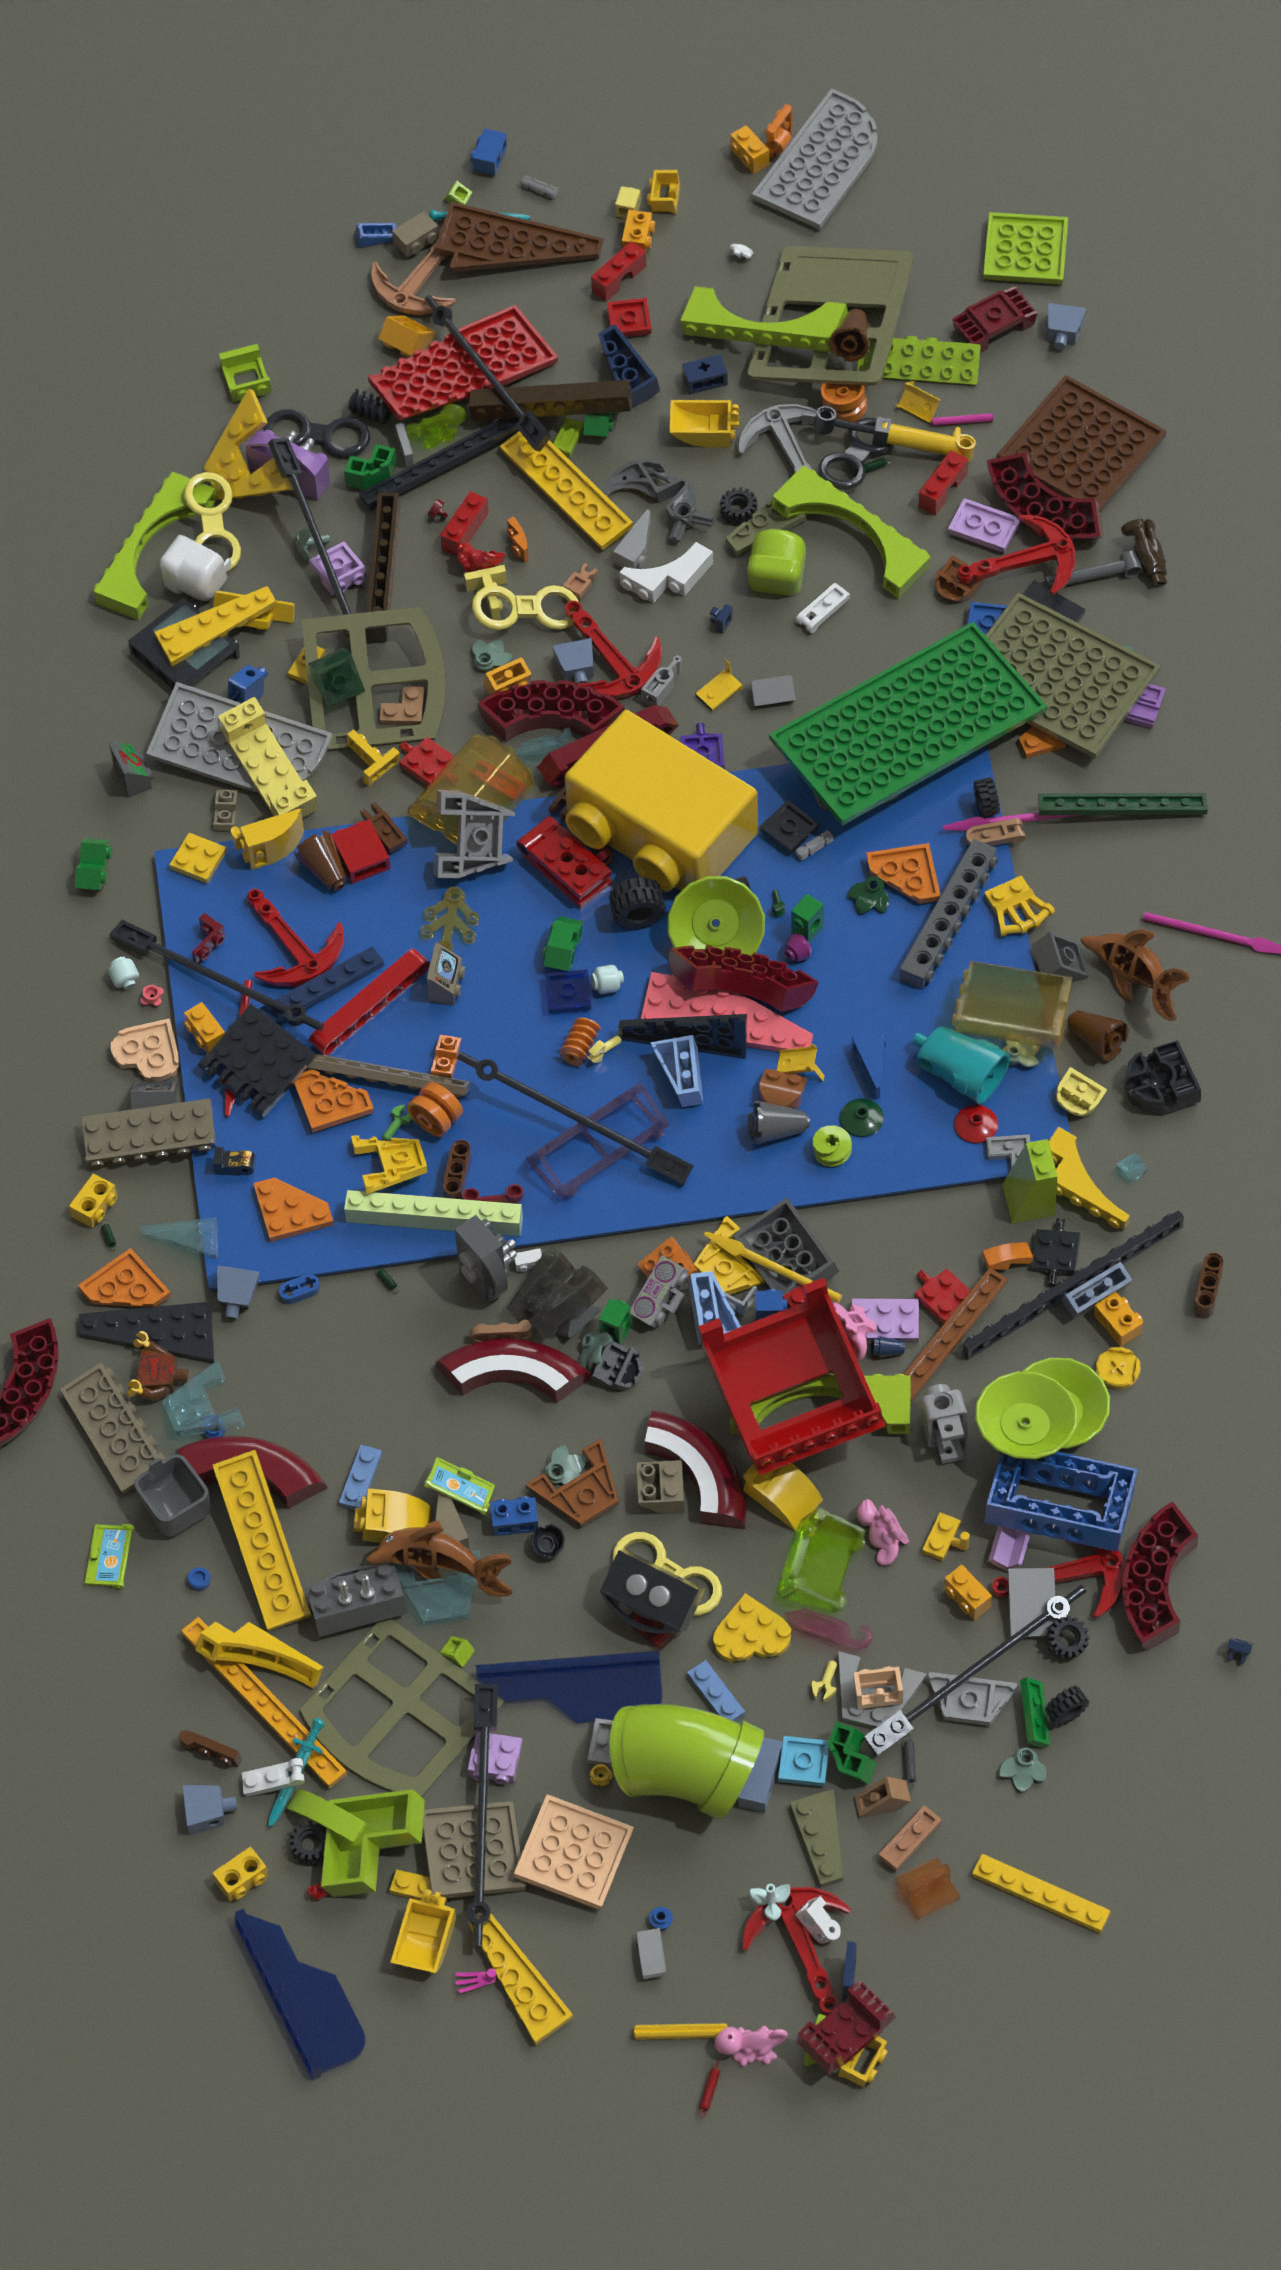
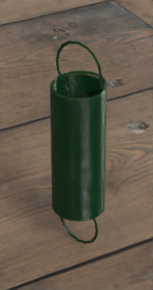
M104 1224L101 1226L107 1244L109 1247H114L116 1241L109 1224Z
M382 1268L377 1272V1275L390 1290L393 1291L397 1287V1283L385 1269Z

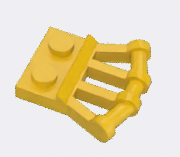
M1022 875L984 892L985 899L998 918L1001 937L1012 933L1024 934L1032 927H1040L1041 923L1048 916H1052L1055 913V909L1051 904L1043 902L1034 895L1033 890L1030 889ZM1028 903L1037 907L1041 912L1035 915ZM1021 907L1029 920L1022 921L1014 909ZM1008 913L1015 925L1005 926L1003 914Z

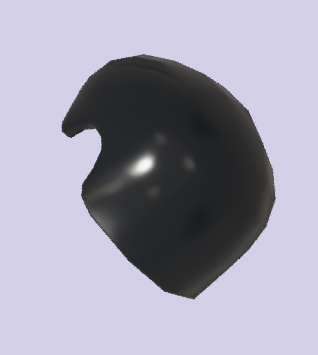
M554 1524L540 1526L532 1534L530 1545L534 1554L538 1557L552 1559L559 1556L563 1551L565 1536L562 1529Z

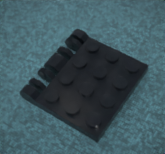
M250 1004L213 1049L200 1060L198 1067L207 1072L211 1077L217 1074L223 1065L227 1067L217 1081L220 1084L225 1083L224 1087L235 1096L240 1095V1100L243 1102L248 1100L257 1091L259 1094L254 1097L249 1106L253 1110L256 1109L259 1115L265 1117L314 1060L316 1054Z

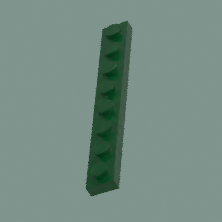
M1038 793L1037 798L1039 815H1207L1208 812L1206 793Z

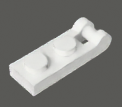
M834 583L800 612L795 621L799 625H804L810 633H814L820 624L850 599V594Z
M295 1758L289 1762L242 1772L243 1794L246 1797L303 1784L305 1782L304 1775L301 1772L303 1760Z

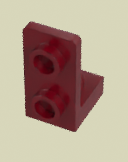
M205 912L199 917L201 932L207 937L192 951L193 961L198 964L202 960L207 959L210 952L216 946H220L225 939L223 925Z

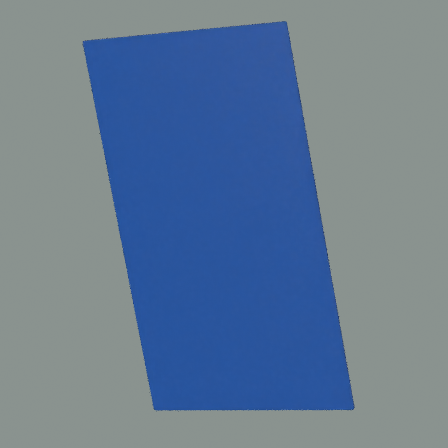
M987 745L843 826L790 764L729 772L757 791L758 834L721 876H727L732 879L745 876L751 891L759 899L765 914V935L756 953L769 956V961L787 963V968L795 972L801 970L819 982L815 994L805 1005L782 1012L762 1000L742 994L812 1033V1044L817 1047L814 1064L825 1075L824 1081H822L814 1071L793 1073L807 1078V1085L801 1097V1104L797 1109L805 1111L806 1115H809L810 1126L806 1128L805 1133L761 1144H752L751 1141L754 1140V1137H749L748 1113H753V1107H750V1103L752 1101H759L760 1080L766 1068L777 1070L780 1052L747 1047L746 1059L698 1052L703 1104L686 1107L681 1106L655 1056L651 1044L621 1040L620 1044L604 1053L601 1062L593 1063L587 1057L585 1060H582L584 1064L581 1066L571 1065L561 1057L560 1049L577 1018L591 1019L601 1027V1030L597 1032V1038L593 1039L594 1044L590 1046V1049L599 1040L605 1043L618 1036L620 1020L641 1019L651 972L673 975L669 964V952L673 945L668 935V914L675 897L681 891L676 887L668 892L662 891L666 912L656 923L639 929L620 927L613 918L609 901L610 891L616 885L621 884V882L640 876L634 868L633 860L607 845L614 856L611 864L607 866L611 870L609 878L612 880V885L580 909L524 858V855L516 845L517 840L548 816L552 817L576 838L567 827L566 821L559 818L560 812L566 806L562 803L555 814L548 811L557 796L497 804L515 812V816H503L502 854L510 855L513 861L499 866L496 865L480 872L467 874L461 878H438L433 874L434 853H457L458 815H445L438 812L391 818L408 840V844L391 854L385 848L390 858L391 869L351 884L346 874V885L338 891L329 890L296 859L294 851H299L297 849L298 845L288 856L278 862L251 870L249 862H244L243 850H236L233 840L215 842L225 846L227 852L208 884L170 869L169 864L179 848L158 850L154 853L166 948L193 961L192 951L207 937L201 932L199 917L205 912L223 925L225 939L220 946H216L210 952L207 959L202 960L199 964L244 985L245 980L252 981L253 990L275 1000L301 985H271L255 978L254 973L278 967H284L285 970H288L298 964L271 928L267 927L255 913L254 908L249 906L247 894L250 890H261L264 898L269 899L279 911L280 917L314 954H317L326 947L325 942L333 933L337 922H342L344 946L338 961L333 967L373 946L384 961L383 967L306 1008L307 1016L322 1023L410 949H416L431 963L435 943H439L462 958V966L466 967L464 980L460 979L461 995L456 997L455 1005L429 1002L427 986L428 969L419 979L327 1056L431 1074V1068L435 1059V1049L440 1035L461 1038L459 1052L461 1051L479 1061L484 1059L493 1060L497 1063L499 1071L651 1151L656 1145L694 1165L685 1185L646 1166L645 1164L648 1160L646 1157L496 1079L491 1081L480 1079L475 1068L457 1059L453 1078L471 1081L470 1090L462 1097H456L463 1108L462 1116L455 1123H451V1128L443 1137L431 1135L414 1120L410 1126L406 1124L401 1125L392 1137L419 1139L427 1164V1173L375 1192L444 1198L443 1181L451 1146L457 1140H466L471 1147L472 1161L465 1190L474 1188L478 1190L481 1197L506 1194V1188L512 1184H518L523 1188L524 1195L518 1203L522 1204L523 1214L521 1235H501L505 1242L514 1240L516 1243L514 1248L722 1219L726 1216L730 1218L765 1213L786 1197L795 1208L1005 1179L1011 1170L1010 1159L988 1160L986 1142L979 1144L966 1142L958 1136L955 1130V1118L959 1111L967 1106L979 1104L958 1092L941 1078L926 1071L917 1063V1056L921 1048L912 1044L914 1036L917 1033H921L929 1037L938 1027L950 1028L976 1040H987L1002 1050L1006 1046V1039L1012 1034H1020L1023 1040L1033 1039L1037 1041L1041 1046L1038 1053L1034 1056L1039 1061V1065L1034 1067H1024L1019 1063L1017 1065H1009L997 1089L981 1105L991 1109L998 1119V1129L994 1137L1030 1134L1031 1142L1048 1139L1049 1142L1058 1127L1070 1133L1066 1110L1057 1103L1055 1098L1060 1082L1028 933H1012L1001 937L998 918L984 897L985 891L1016 878L1008 843L993 845V847L997 848V865L989 871L986 885L980 887L977 901L971 903L968 917L962 919L959 933L953 935L950 949L944 951L941 965L935 967L934 977L930 983H926L924 989L901 981L900 968L938 901L919 904L884 883V891L889 896V905L885 913H881L873 907L868 912L860 915L857 911L856 899L848 897L849 890L854 884L864 882L871 876L866 859L867 852L927 843L930 846L940 895L943 894L969 845L966 843L967 831L943 830L942 827L947 824L981 816L975 801L973 782L991 777L995 783ZM787 800L819 823V829L799 847H805V843L816 836H821L820 834L826 830L830 831L833 835L832 842L827 845L824 844L823 848L812 855L808 854V857L804 860H800L796 856V850L792 854L788 853L760 831V825ZM1000 807V811H999L1000 814L993 815V816H989V817H984V819H985V818H993V817H1002L1001 807ZM356 823L304 830L299 844L314 834H317L318 837L324 835L322 831H329L332 834L339 829L348 828ZM580 842V843H581L584 847H586L591 853L595 850V849H592V848H590V847L584 845L582 842ZM872 883L870 885V888L875 889L877 887L876 883ZM775 889L778 890L780 899L785 904L784 909L786 911L785 914L778 917L774 915L771 908L772 905L776 904L773 894ZM806 894H809L824 904V928L809 943L812 949L810 958L798 962L790 961L784 954V946L792 935L791 910ZM1021 907L1014 909L1020 919L1025 922ZM1008 913L1003 914L1005 926L1015 925ZM559 916L584 921L581 942L576 946L574 964L569 971L544 966L545 959H542L544 946L547 947L551 935V924ZM718 919L712 921L713 926L720 924ZM167 958L185 1102L210 1098L216 1147H224L226 1151L247 1150L256 1155L253 1174L241 1176L215 1175L213 1166L215 1147H211L210 1151L199 1152L198 1149L191 1150L209 1289L212 1291L217 1290L218 1266L260 1272L258 1284L291 1280L306 1274L320 1276L457 1256L455 1231L346 1222L344 1208L347 1190L365 1192L362 1175L383 1172L378 1152L354 1154L351 1136L356 1135L359 1136V1139L365 1140L377 1137L378 1140L386 1141L382 1136L394 1121V1118L391 1117V1111L397 1106L405 1105V1111L400 1115V1118L406 1116L408 1113V1103L415 1096L419 1095L422 1088L410 1089L408 1085L402 1084L392 1086L387 1084L386 1081L370 1082L363 1077L348 1078L345 1074H326L324 1070L316 1069L315 1071L320 1072V1075L330 1079L331 1077L336 1078L356 1089L366 1090L373 1105L374 1113L312 1133L293 1083L265 1117L259 1115L256 1109L253 1110L249 1106L254 1097L259 1094L257 1091L245 1102L240 1100V1095L236 1096L230 1116L226 1117L225 1083L220 1084L217 1080L227 1067L223 1065L217 1074L212 1077L198 1067L200 1060L207 1053L198 1046L194 1035L186 1030L183 1023L185 1022L184 1012L203 1002L226 1033L228 1031L227 1026L235 1022L239 1017L242 994ZM606 965L616 966L618 971H622L624 983L620 984V989L617 992L600 994L597 990H594L591 983V974L594 973L595 968ZM250 998L249 1005L252 1004L257 1009L264 1006V1004ZM286 1020L278 1024L312 1052L323 1055L309 1043V1037L316 1029L304 1023L299 1026H291ZM875 1028L879 1035L884 1036L886 1041L881 1095L878 1099L875 1098L852 1049V1036ZM486 1066L484 1071L486 1074H490L492 1069L490 1066ZM865 1098L876 1102L881 1107L884 1121L878 1132L868 1137H856L849 1134L852 1141V1151L846 1162L834 1167L818 1163L813 1151V1137L820 1128L835 1125L843 1128L840 1122V1114L848 1102L854 1099ZM277 1178L327 1202L334 1225L270 1242L253 1183Z

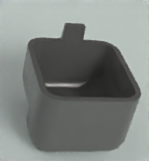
M175 1454L163 1461L160 1458L155 1459L149 1463V1469L140 1474L135 1480L138 1499L153 1518L155 1526L164 1536H175L210 1513L211 1502L208 1489L187 1459L182 1455Z

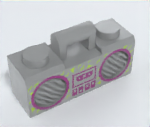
M661 1255L633 1303L631 1314L654 1328L661 1325L666 1317V1310L675 1313L685 1296L684 1293L679 1291L680 1286L683 1287L687 1282L689 1270ZM673 1293H675V1295H674V1297L672 1298L670 1304L668 1305V1304H667L668 1301L670 1300V1298H671V1296L673 1295Z

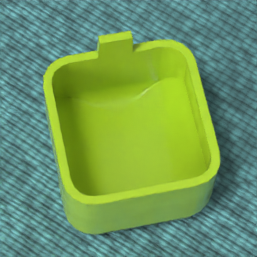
M768 529L756 534L747 566L750 589L762 593L786 596L796 595L801 589L806 561V544L803 539L795 533L780 529Z

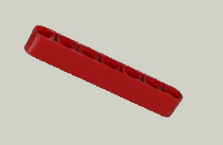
M416 949L407 951L324 1022V1029L322 1031L315 1030L309 1037V1043L323 1055L331 1054L429 969L430 961Z

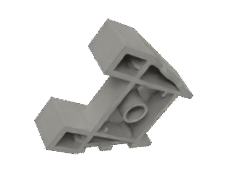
M437 790L436 811L439 814L458 815L457 853H434L433 874L436 877L461 878L467 874L480 872L484 869L513 861L510 855L502 854L503 816H515V812L459 790Z

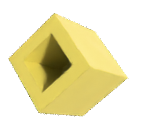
M621 186L615 203L616 217L627 219L628 210H639L641 204L640 190Z

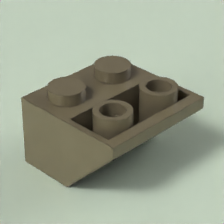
M682 1460L637 1463L638 1504L660 1514L684 1513Z

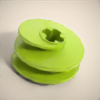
M833 1125L822 1127L815 1133L813 1137V1151L818 1163L834 1167L847 1161L852 1151V1141L847 1131Z

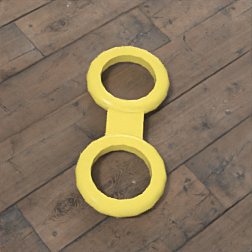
M209 472L200 473L188 481L184 492L187 506L194 513L201 516L203 532L197 536L195 542L202 545L206 540L214 537L226 540L231 545L233 551L230 558L232 565L228 569L230 571L237 565L241 557L239 542L232 533L224 530L222 514L228 510L232 502L233 493L230 484L222 476ZM205 481L218 484L224 493L223 502L214 508H204L198 505L193 498L195 486Z
M492 585L484 587L476 593L472 601V611L479 623L489 629H507L515 624L518 618H537L544 626L550 629L561 630L572 626L573 619L552 620L542 611L541 601L548 595H560L568 602L578 601V598L572 591L556 585L544 587L535 596H515L504 587ZM489 595H499L505 598L511 606V615L505 620L500 621L486 617L481 609L482 599Z
M646 1532L630 1533L617 1542L613 1550V1561L618 1550H624L628 1545L635 1542H644L650 1544L657 1553V1559L654 1564L684 1579L689 1577L706 1579L713 1588V1594L705 1604L697 1607L693 1616L707 1614L718 1605L722 1597V1585L718 1577L711 1570L693 1566L683 1569L667 1559L662 1542L654 1535Z

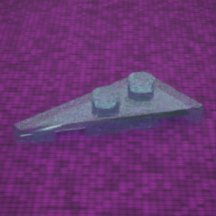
M570 727L563 729V733L557 737L554 734H547L520 743L521 747L504 748L493 752L494 761L528 754L537 756L542 754L543 751L551 750L552 752L565 746L572 736Z
M216 1217L141 1226V1232L150 1238H160L166 1240L171 1245L183 1249L188 1248L195 1253L202 1252L210 1255L213 1259L218 1258V1221Z

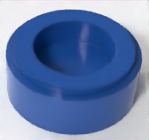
M197 1567L189 1572L188 1583L193 1590L203 1591L209 1587L211 1577L205 1568Z

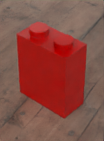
M370 819L357 822L353 826L339 829L331 834L342 866L351 884L391 869L390 858Z

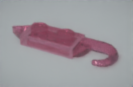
M804 1607L801 1610L785 1612V1617L794 1626L795 1631L836 1645L841 1644L861 1650L867 1648L873 1641L872 1631L865 1625H862L861 1629L866 1632L867 1637L863 1641L849 1638L850 1627L845 1621Z

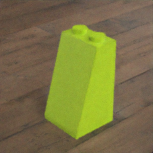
M1048 1139L1026 1143L1002 1184L1012 1224L1055 1216L1058 1176Z

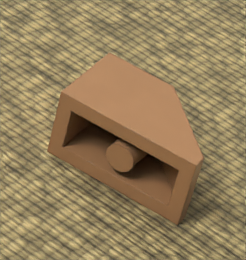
M885 1777L855 1795L859 1817L862 1818L894 1812L911 1802L906 1781L892 1777Z

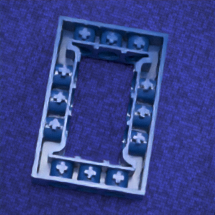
M1056 1452L1039 1459L1013 1458L1001 1453L986 1505L984 1523L1118 1552L1135 1490L1138 1469L1062 1452ZM1020 1479L1108 1498L1104 1506L1103 1519L1094 1510L1086 1511L1072 1508L1071 1505L1063 1506L1049 1503L1048 1500L1040 1501L1027 1498L1025 1495H1016Z

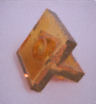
M938 1857L896 1877L897 1884L918 1920L960 1899V1895L951 1881V1869L947 1863L942 1865Z

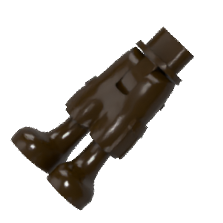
M1139 518L1127 522L1121 527V532L1124 536L1136 537L1137 542L1133 547L1148 579H1152L1154 585L1163 586L1167 584L1165 577L1167 575L1166 560L1161 543L1155 536L1156 526L1152 519L1143 521V519Z

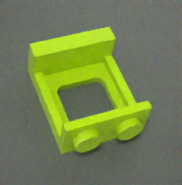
M258 344L219 353L221 369L233 402L242 401L248 389L253 390L256 396H263L272 392L270 378L267 377ZM250 371L257 373L259 380L236 385L235 375Z

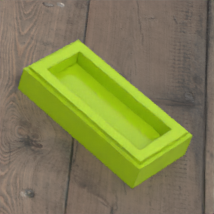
M566 417L553 443L565 456L571 457L584 431V422Z

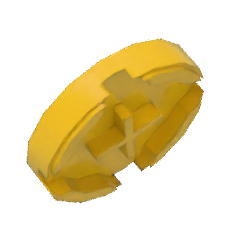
M1112 1347L1098 1357L1096 1373L1103 1379L1106 1387L1115 1390L1126 1389L1138 1380L1141 1370L1138 1357L1136 1358L1133 1355L1134 1353L1131 1350L1123 1347Z

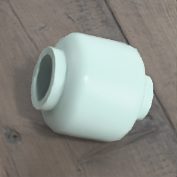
M119 957L110 963L108 974L115 987H124L125 990H128L136 985L135 981L139 978V972L131 959Z
M614 965L597 967L594 973L591 974L592 987L600 994L617 992L620 989V984L624 983L623 973L621 970L618 971Z

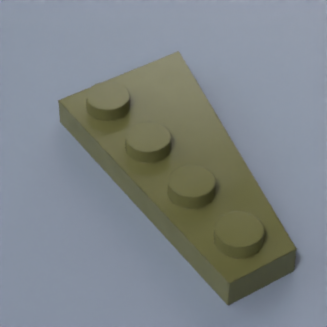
M771 498L763 509L757 510L752 515L749 521L743 522L726 537V543L735 555L738 556L752 549L753 540L759 532L768 529L786 531L806 521V515L802 514L786 518L771 507Z
M834 1789L790 1802V1808L820 1887L843 1881Z

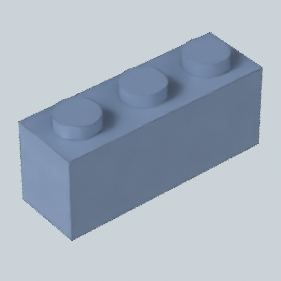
M1119 1262L1066 1294L1061 1302L1072 1319H1074L1112 1293L1119 1292L1132 1282V1278L1122 1263Z
M763 1737L755 1764L738 1796V1807L766 1813L782 1754V1741Z

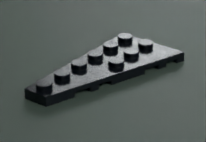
M747 1014L620 1020L618 1025V1036L624 1041L651 1044L650 1042L693 1035L698 1052L746 1059Z
M211 1302L78 1314L81 1338L101 1342L111 1341L128 1347L129 1345L134 1346L133 1341L136 1339L141 1341L136 1334L143 1331L147 1333L148 1341L155 1342L173 1355L187 1356L188 1359L196 1360V1358L207 1360L208 1363L215 1364Z

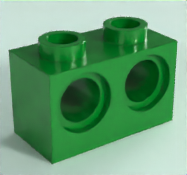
M610 1298L599 1317L600 1333L607 1332L611 1335L613 1341L622 1345L632 1327L631 1308L622 1300Z

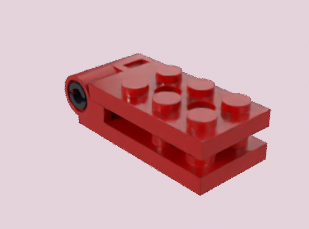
M550 816L516 841L517 848L524 855V858L580 909L612 885V880L609 878L611 870Z

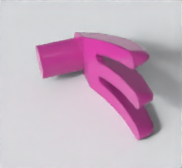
M491 1968L487 1972L455 1973L456 1977L473 1978L456 1981V1985L475 1984L459 1989L458 1993L470 1992L492 1984L496 1980V1971Z

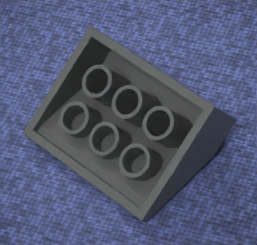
M787 1197L733 1235L746 1249L812 1281L823 1277L827 1281L840 1272ZM752 1261L771 1289L783 1291V1295L800 1285Z

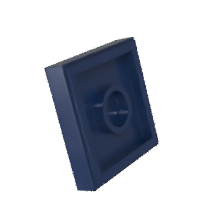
M847 1941L843 2002L849 1998L848 1989L854 1985L857 1944Z

